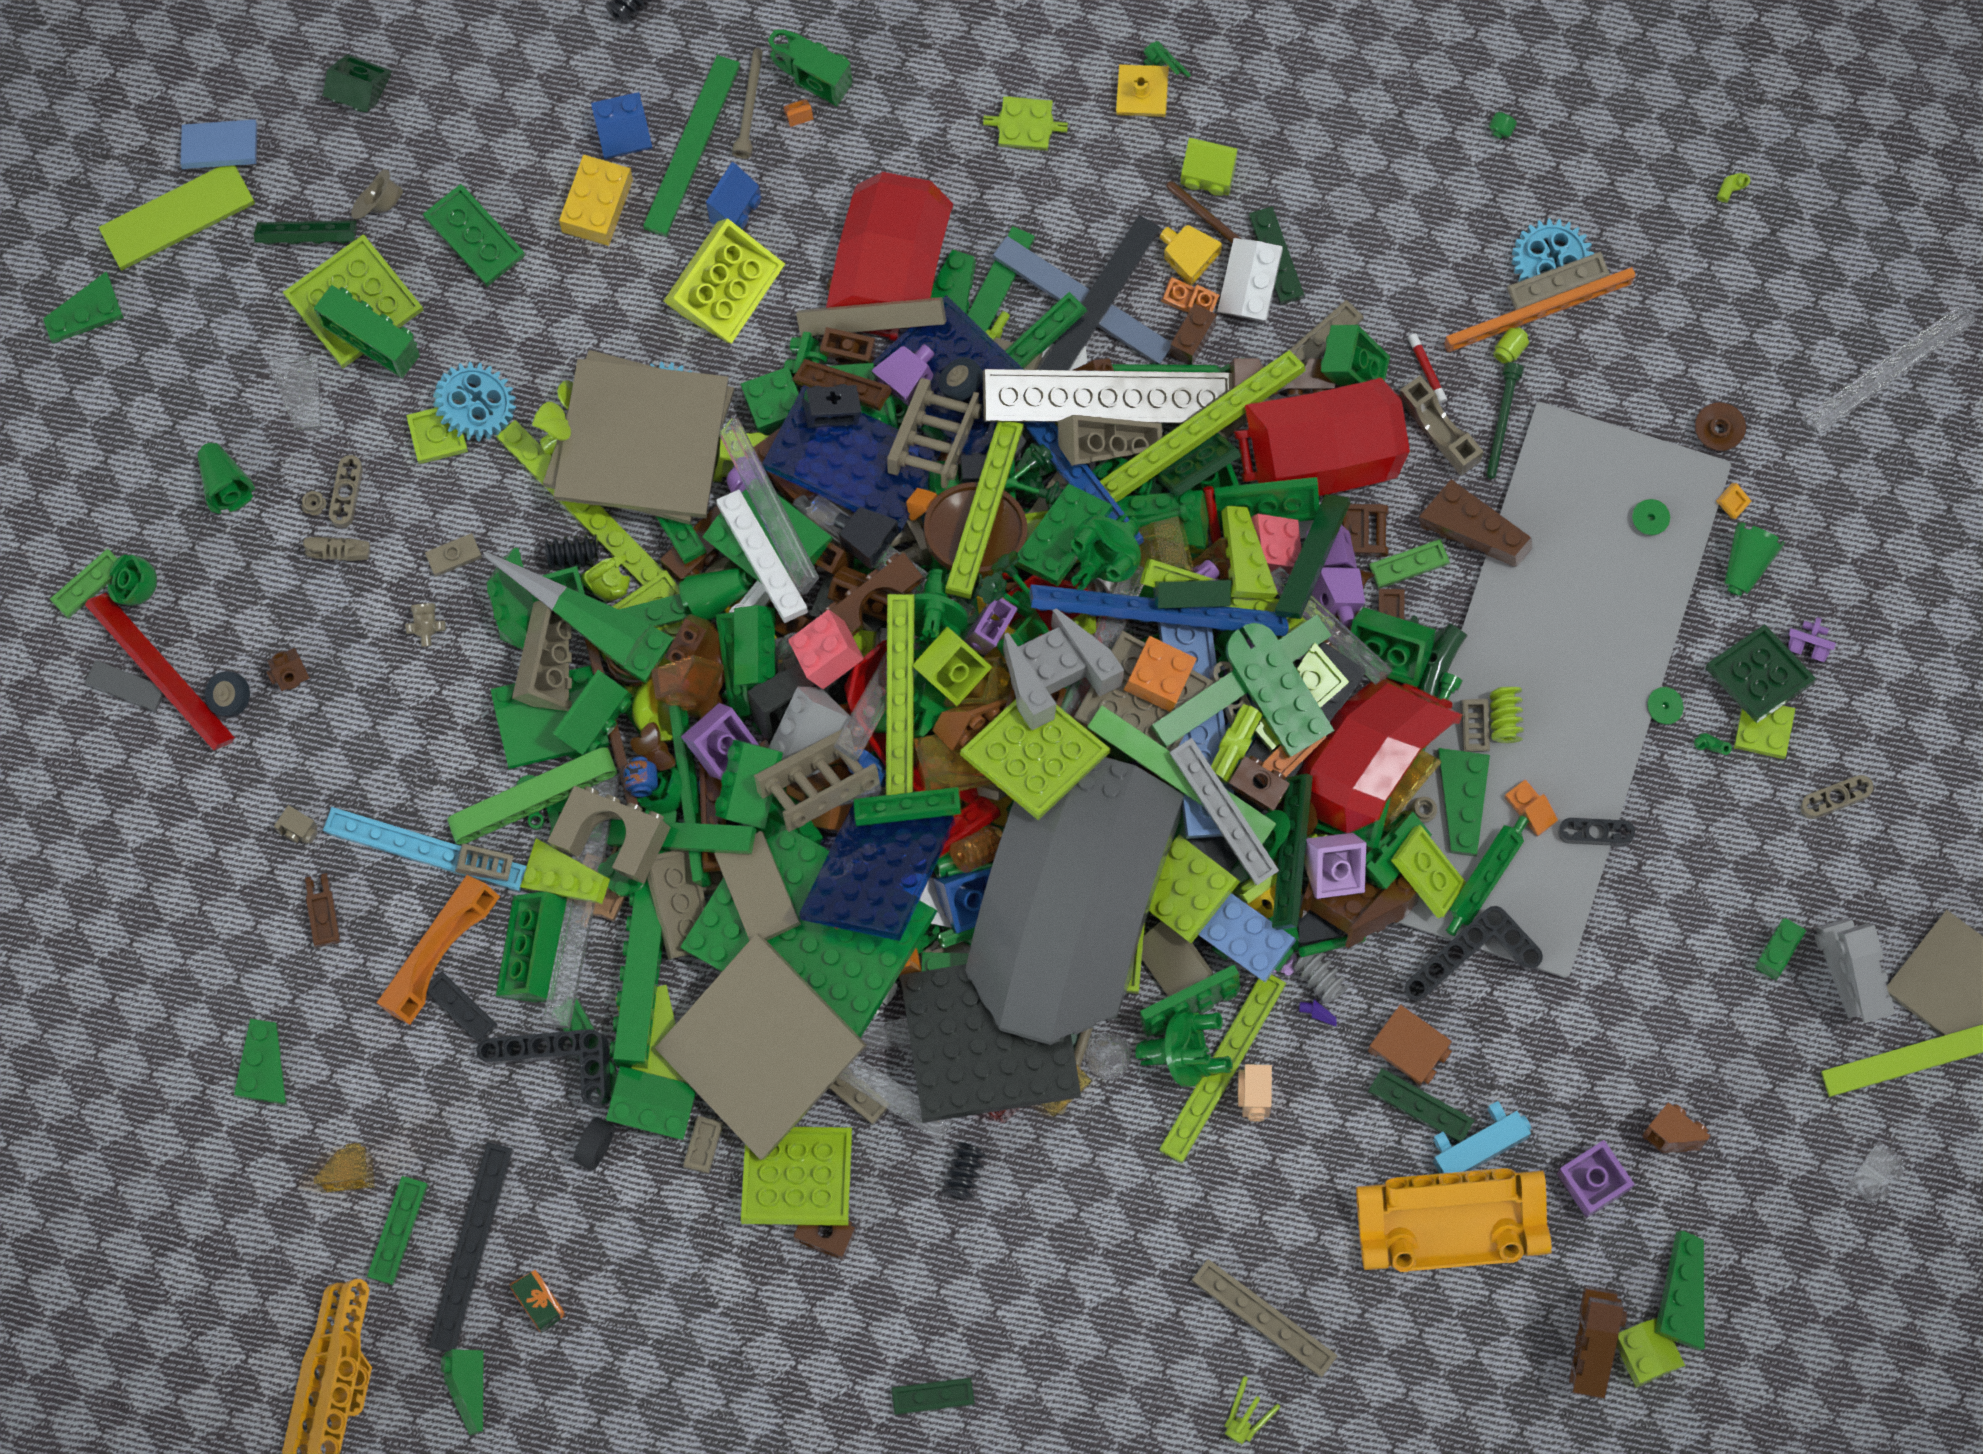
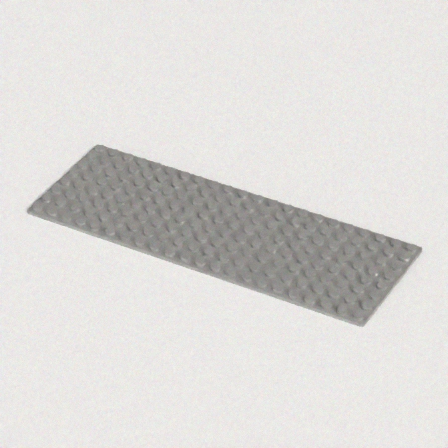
M1543 402L1536 404L1500 512L1501 516L1531 537L1532 550L1517 567L1486 555L1462 627V631L1467 634V638L1458 650L1448 673L1463 680L1459 690L1449 697V701L1452 702V710L1461 713L1460 700L1488 699L1490 751H1466L1490 755L1477 857L1450 853L1444 792L1438 757V748L1463 751L1461 721L1459 724H1452L1427 745L1412 778L1402 811H1411L1413 802L1419 797H1429L1435 801L1437 805L1435 818L1423 824L1432 834L1431 839L1465 882H1467L1504 825L1513 827L1519 819L1520 815L1504 798L1505 794L1526 779L1539 796L1544 794L1547 797L1558 822L1538 837L1526 825L1522 832L1523 844L1473 921L1491 906L1501 907L1542 951L1543 959L1536 969L1567 978L1571 973L1611 846L1568 844L1560 839L1558 829L1561 822L1566 818L1619 820L1651 720L1647 705L1648 698L1653 690L1662 686L1719 506L1716 500L1723 493L1731 463L1721 458ZM1643 500H1659L1668 508L1671 517L1670 523L1662 533L1658 535L1643 534L1633 524V510ZM1499 687H1520L1522 692L1515 694V697H1521L1523 701L1515 704V706L1523 708L1522 713L1516 714L1517 717L1523 718V722L1516 724V726L1524 728V732L1517 734L1518 737L1524 740L1516 743L1493 741L1491 739V733L1494 732L1491 729L1493 721L1490 718V714L1493 712L1490 709V703L1493 701L1490 700L1489 695ZM1468 708V713H1481V708ZM1468 718L1469 723H1482L1481 718ZM1469 728V733H1482V728ZM1483 738L1469 739V744L1483 743ZM1427 807L1419 808L1422 814L1429 812ZM1568 825L1564 831H1567L1569 836H1573L1574 832H1582L1581 837L1585 838L1584 831L1586 825H1582L1581 830H1574L1573 825ZM1595 825L1589 829L1590 835L1594 838H1601L1604 835V830L1600 826ZM1608 826L1609 834L1607 838L1611 839L1612 833L1615 834V832H1611L1612 826ZM1420 896L1416 906L1403 920L1397 922L1450 941L1467 927V925L1462 924L1455 936L1448 934L1445 930L1453 920L1451 911L1448 910L1444 917L1437 918ZM1491 912L1487 915V920L1491 925H1499L1502 921L1500 914L1496 912ZM1471 930L1468 932V939L1472 943H1479L1482 940V934L1478 930ZM1511 931L1505 935V940L1508 944L1516 945L1519 943V935L1516 932ZM1494 937L1479 949L1516 962ZM1526 951L1523 954V959L1527 964L1531 965L1537 962V955L1533 951Z

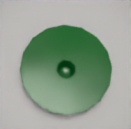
M1647 499L1638 503L1632 514L1633 524L1637 530L1647 535H1658L1665 531L1669 526L1671 518L1666 505L1654 499Z
M1659 687L1649 695L1647 702L1648 711L1655 721L1666 725L1673 724L1680 719L1684 710L1683 700L1674 689Z

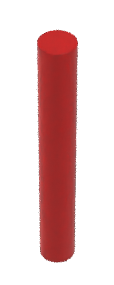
M1207 486L1203 488L1214 558L1225 559L1214 489L1212 486Z

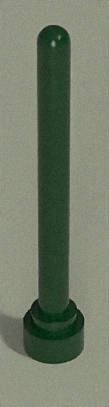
M1508 362L1503 367L1502 375L1506 382L1486 477L1490 480L1494 479L1497 474L1515 384L1523 376L1524 367L1517 363Z

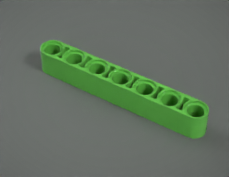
M600 748L451 815L447 821L455 843L458 845L466 844L568 798L574 786L582 789L585 786L593 787L614 777L617 774V770L608 748Z

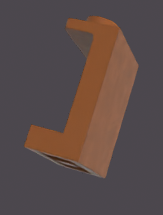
M1400 1004L1373 1040L1368 1052L1375 1057L1379 1055L1416 1081V1086L1420 1088L1424 1082L1429 1084L1437 1073L1434 1068L1440 1061L1444 1064L1452 1053V1050L1449 1049L1452 1041Z

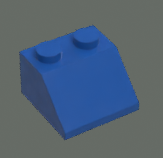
M639 92L591 103L604 160L653 148Z
M731 162L707 199L706 205L709 222L716 224L718 221L728 218L740 229H743L748 222L749 213L752 209L755 210L759 206L762 197L759 185L733 162Z
M979 862V863H976V864H973V865H970V866L980 865V864H984V863ZM992 868L956 874L950 877L933 878L939 903L956 934L976 926Z

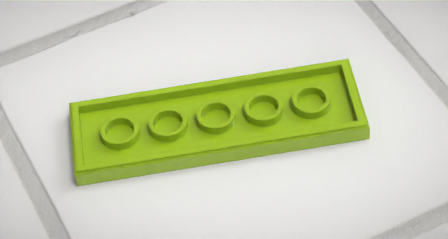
M219 166L98 228L122 271L254 205L255 202L236 166Z

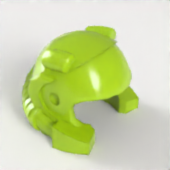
M626 554L602 560L581 575L582 584L605 602L614 601L625 596L629 589L630 576L622 575L619 571V566L627 560Z

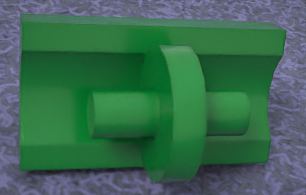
M803 331L802 337L791 338L790 351L793 354H797L796 360L787 359L784 368L788 367L793 377L804 359L826 365L827 357L820 353V342L811 336V332Z

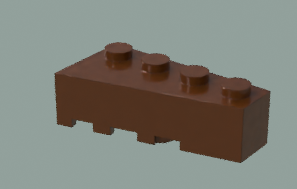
M1452 479L1419 516L1420 528L1436 532L1446 539H1453L1463 543L1464 546L1470 549L1475 548L1485 552L1486 555L1514 567H1517L1532 550V539L1528 534Z

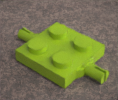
M1003 96V105L999 117L984 115L983 126H998L999 147L1048 151L1052 131L1065 133L1068 131V122L1053 121L1052 100Z

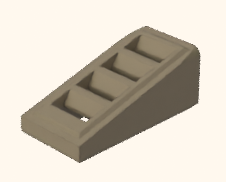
M1488 699L1460 700V711L1463 714L1461 718L1463 751H1490ZM1468 708H1481V713H1468ZM1468 718H1481L1482 723H1469ZM1469 728H1482V733H1469ZM1483 738V743L1469 744V739Z
M462 844L455 872L508 881L513 855ZM467 855L472 856L470 865L465 864ZM478 857H483L481 867H476ZM488 858L493 859L491 870L486 869ZM499 860L504 861L501 873L496 872Z

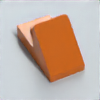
M1526 779L1505 794L1504 798L1514 810L1529 820L1527 825L1537 837L1558 822L1547 797L1544 794L1539 796Z

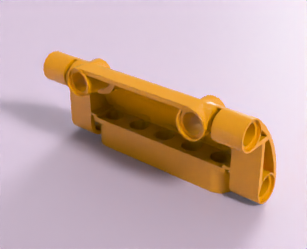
M1499 1168L1406 1176L1388 1179L1385 1184L1356 1187L1358 1226L1364 1270L1386 1269L1391 1266L1400 1272L1514 1263L1520 1260L1523 1255H1547L1552 1252L1551 1237L1547 1226L1546 1181L1543 1170L1515 1173L1512 1169Z

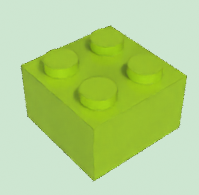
M948 627L944 629L912 665L956 706L962 702L992 668L990 664Z

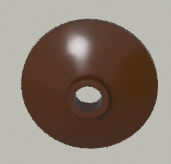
M1717 402L1707 405L1699 412L1695 421V432L1698 439L1706 447L1716 451H1727L1735 448L1743 440L1746 432V422L1742 413L1736 407L1727 403ZM1721 427L1724 432L1717 433L1715 428Z

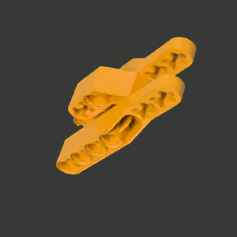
M362 1279L349 1280L345 1284L334 1283L328 1285L324 1290L316 1329L302 1361L282 1454H297L298 1447L301 1449V1454H322V1443L326 1448L325 1454H339L348 1417L359 1415L364 1407L372 1367L361 1352L360 1333L369 1297L368 1284ZM352 1287H356V1290L360 1291L358 1296H355V1293L351 1291ZM337 1290L338 1294L340 1295V1299L338 1300L337 1297L333 1295V1292ZM350 1300H353V1303L356 1305H349ZM335 1303L337 1309H331V1305ZM347 1313H350V1316L354 1317L353 1322H349V1319L346 1318ZM328 1317H332L334 1325L331 1326V1323L327 1321ZM344 1326H347V1329L350 1331H344ZM329 1329L331 1334H325L326 1330ZM315 1368L320 1373L318 1380L314 1375ZM309 1395L313 1397L312 1406L308 1401ZM328 1417L331 1419L332 1422L331 1428H329L327 1425ZM304 1421L307 1423L306 1432L303 1430Z

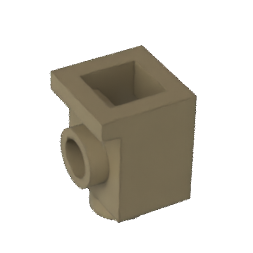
M289 805L274 825L278 834H284L295 843H298L300 840L305 844H311L318 833V826L314 820Z

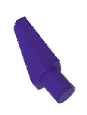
M1314 999L1313 1003L1300 1002L1299 1012L1310 1013L1312 1018L1337 1027L1336 1016L1316 999Z

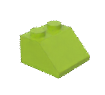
M1189 137L1180 184L1185 185L1186 188L1191 190L1202 189L1216 196H1229L1236 170L1238 149Z
M1657 1318L1635 1325L1620 1332L1618 1335L1616 1347L1636 1388L1685 1366L1674 1341L1654 1333Z

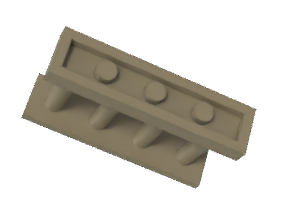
M920 378L888 455V473L898 475L902 466L909 465L941 474V486L947 489L949 481L954 480L958 469L956 464L975 419L980 418L982 404H979V393L974 392L968 404L935 395L934 391H931V380ZM933 404L965 413L960 424L926 415V406ZM924 424L954 432L957 435L953 444L917 435L916 430L918 426ZM918 445L948 453L949 455L945 464L911 456L908 450L910 446Z
M846 728L754 775L759 795L764 799L774 794L785 808L783 815L786 829L789 832L857 795L871 790L874 786L880 784L875 764L863 768L851 754L853 746L850 733ZM839 758H842L854 773L842 781L828 765ZM816 770H819L831 785V787L819 793L805 777ZM794 782L808 796V799L797 805L794 804L782 789Z

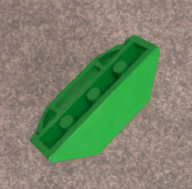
M513 548L502 558L524 568L518 548ZM496 567L486 584L499 637L501 640L523 650L534 604L529 591Z

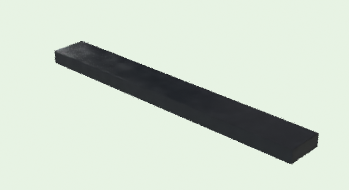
M1141 215L1137 217L1083 300L1082 305L1087 309V312L1059 337L1039 370L1071 369L1159 233L1160 226Z
M489 1142L486 1144L429 1341V1349L445 1353L452 1349H457L514 1151L513 1148Z

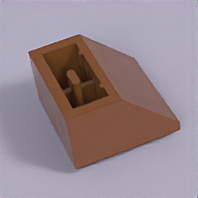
M977 699L941 713L932 731L952 752L961 749L1003 711L1007 701L1005 699Z
M1668 1102L1648 1126L1642 1137L1660 1152L1674 1153L1701 1150L1710 1138V1135L1707 1133L1708 1129L1702 1123L1690 1120L1682 1107Z

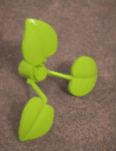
M570 380L561 382L557 390L558 398L566 409L569 408L573 382ZM549 401L538 409L532 426L548 433L541 438L540 444L548 455H553L557 440L565 441L569 439L571 428L568 420L565 419L564 411L556 403Z

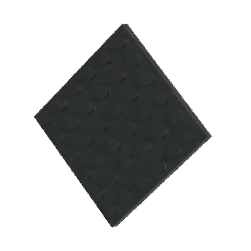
M967 964L900 975L923 1123L1081 1098L1071 1034L1060 1038L1059 1042L1049 1045L999 1030L990 1010L986 1009L977 994L976 987L965 974Z

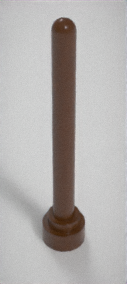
M1169 181L1166 187L1172 194L1233 244L1234 238L1241 239L1175 182Z

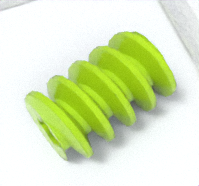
M1513 686L1499 687L1490 693L1489 698L1493 701L1490 703V709L1493 711L1490 714V718L1493 721L1491 723V729L1494 731L1491 733L1493 741L1516 743L1524 740L1517 736V734L1524 732V728L1516 726V724L1523 722L1522 717L1516 716V714L1523 712V708L1515 706V704L1523 701L1521 697H1515V694L1522 692V688Z

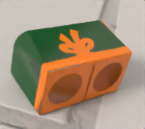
M536 1269L509 1284L512 1292L540 1333H543L566 1316L564 1310L559 1306L560 1304L557 1303L558 1301L555 1300L556 1298Z

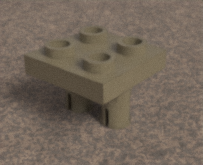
M904 508L901 510L903 527L888 550L907 542L910 548L899 552V555L904 552L912 563L917 562L920 567L931 565V553L925 543L922 519L919 517L915 521H911L908 509Z

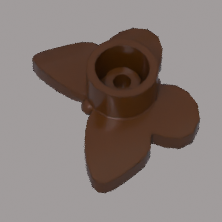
M651 722L643 728L640 737L631 739V747L635 753L646 757L647 761L654 763L657 771L673 768L675 766V759L668 752L666 743L660 741L659 727L656 723Z

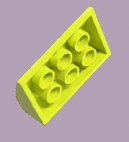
M727 218L715 224L664 299V302L686 319L725 342L732 344L785 263Z

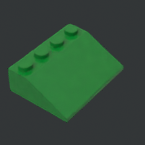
M756 479L742 492V495L797 589L833 537L766 484ZM720 513L703 538L761 583L722 513Z
M591 665L569 670V678H572V688L569 689V701H572V705L594 676ZM515 683L491 689L509 769L578 753L552 734L568 711L533 707L513 699ZM607 734L601 740V747L610 745Z

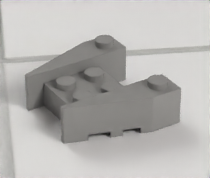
M1058 609L1053 610L1051 623L1053 630L1019 647L1009 633L1004 634L1003 652L1009 668L1017 708L1031 730L1055 719L1056 703L1050 694L1084 677L1088 679L1099 697L1122 686L1124 669L1112 651Z
M1845 918L1816 927L1818 933L1815 935L1816 944L1819 950H1823L1847 1017L1853 1018L1861 1015L1863 1023H1868L1895 1014L1892 997L1889 995L1886 981H1888L1887 972L1885 970L1882 971L1879 962L1884 957L1875 925L1867 923L1854 927L1853 920Z

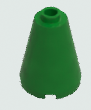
M204 444L198 451L197 456L208 508L214 513L222 514L221 510L229 509L230 512H234L244 507L253 498L252 491H255V486L252 480L220 444Z
M1738 522L1735 527L1724 582L1728 586V592L1740 597L1742 593L1748 594L1782 550L1785 543L1784 541L1778 542L1779 537L1756 526H1752L1751 530L1744 528L1746 523Z
M742 568L685 576L684 580L680 582L679 593L684 608L689 606L692 615L711 621L717 614L722 613L748 593L753 585V577Z

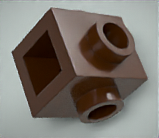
M296 648L286 652H278L271 659L267 660L270 666V670L266 671L272 685L278 683L281 691L294 689L301 682L310 679Z

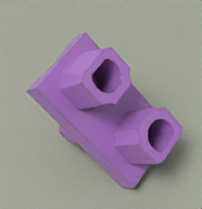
M1816 617L1814 623L1804 620L1802 628L1810 630V634L1792 628L1788 632V636H1790L1788 649L1791 652L1802 654L1805 642L1815 644L1811 658L1825 662L1830 650H1834L1836 643L1816 637L1817 633L1827 636L1829 628L1820 626L1822 618Z

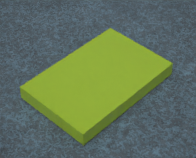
M1421 825L1415 826L1391 860L1437 918L1445 916L1466 884L1462 876Z

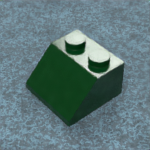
M346 54L327 69L322 96L330 98L334 103L349 105L358 112H368L377 105L392 70Z

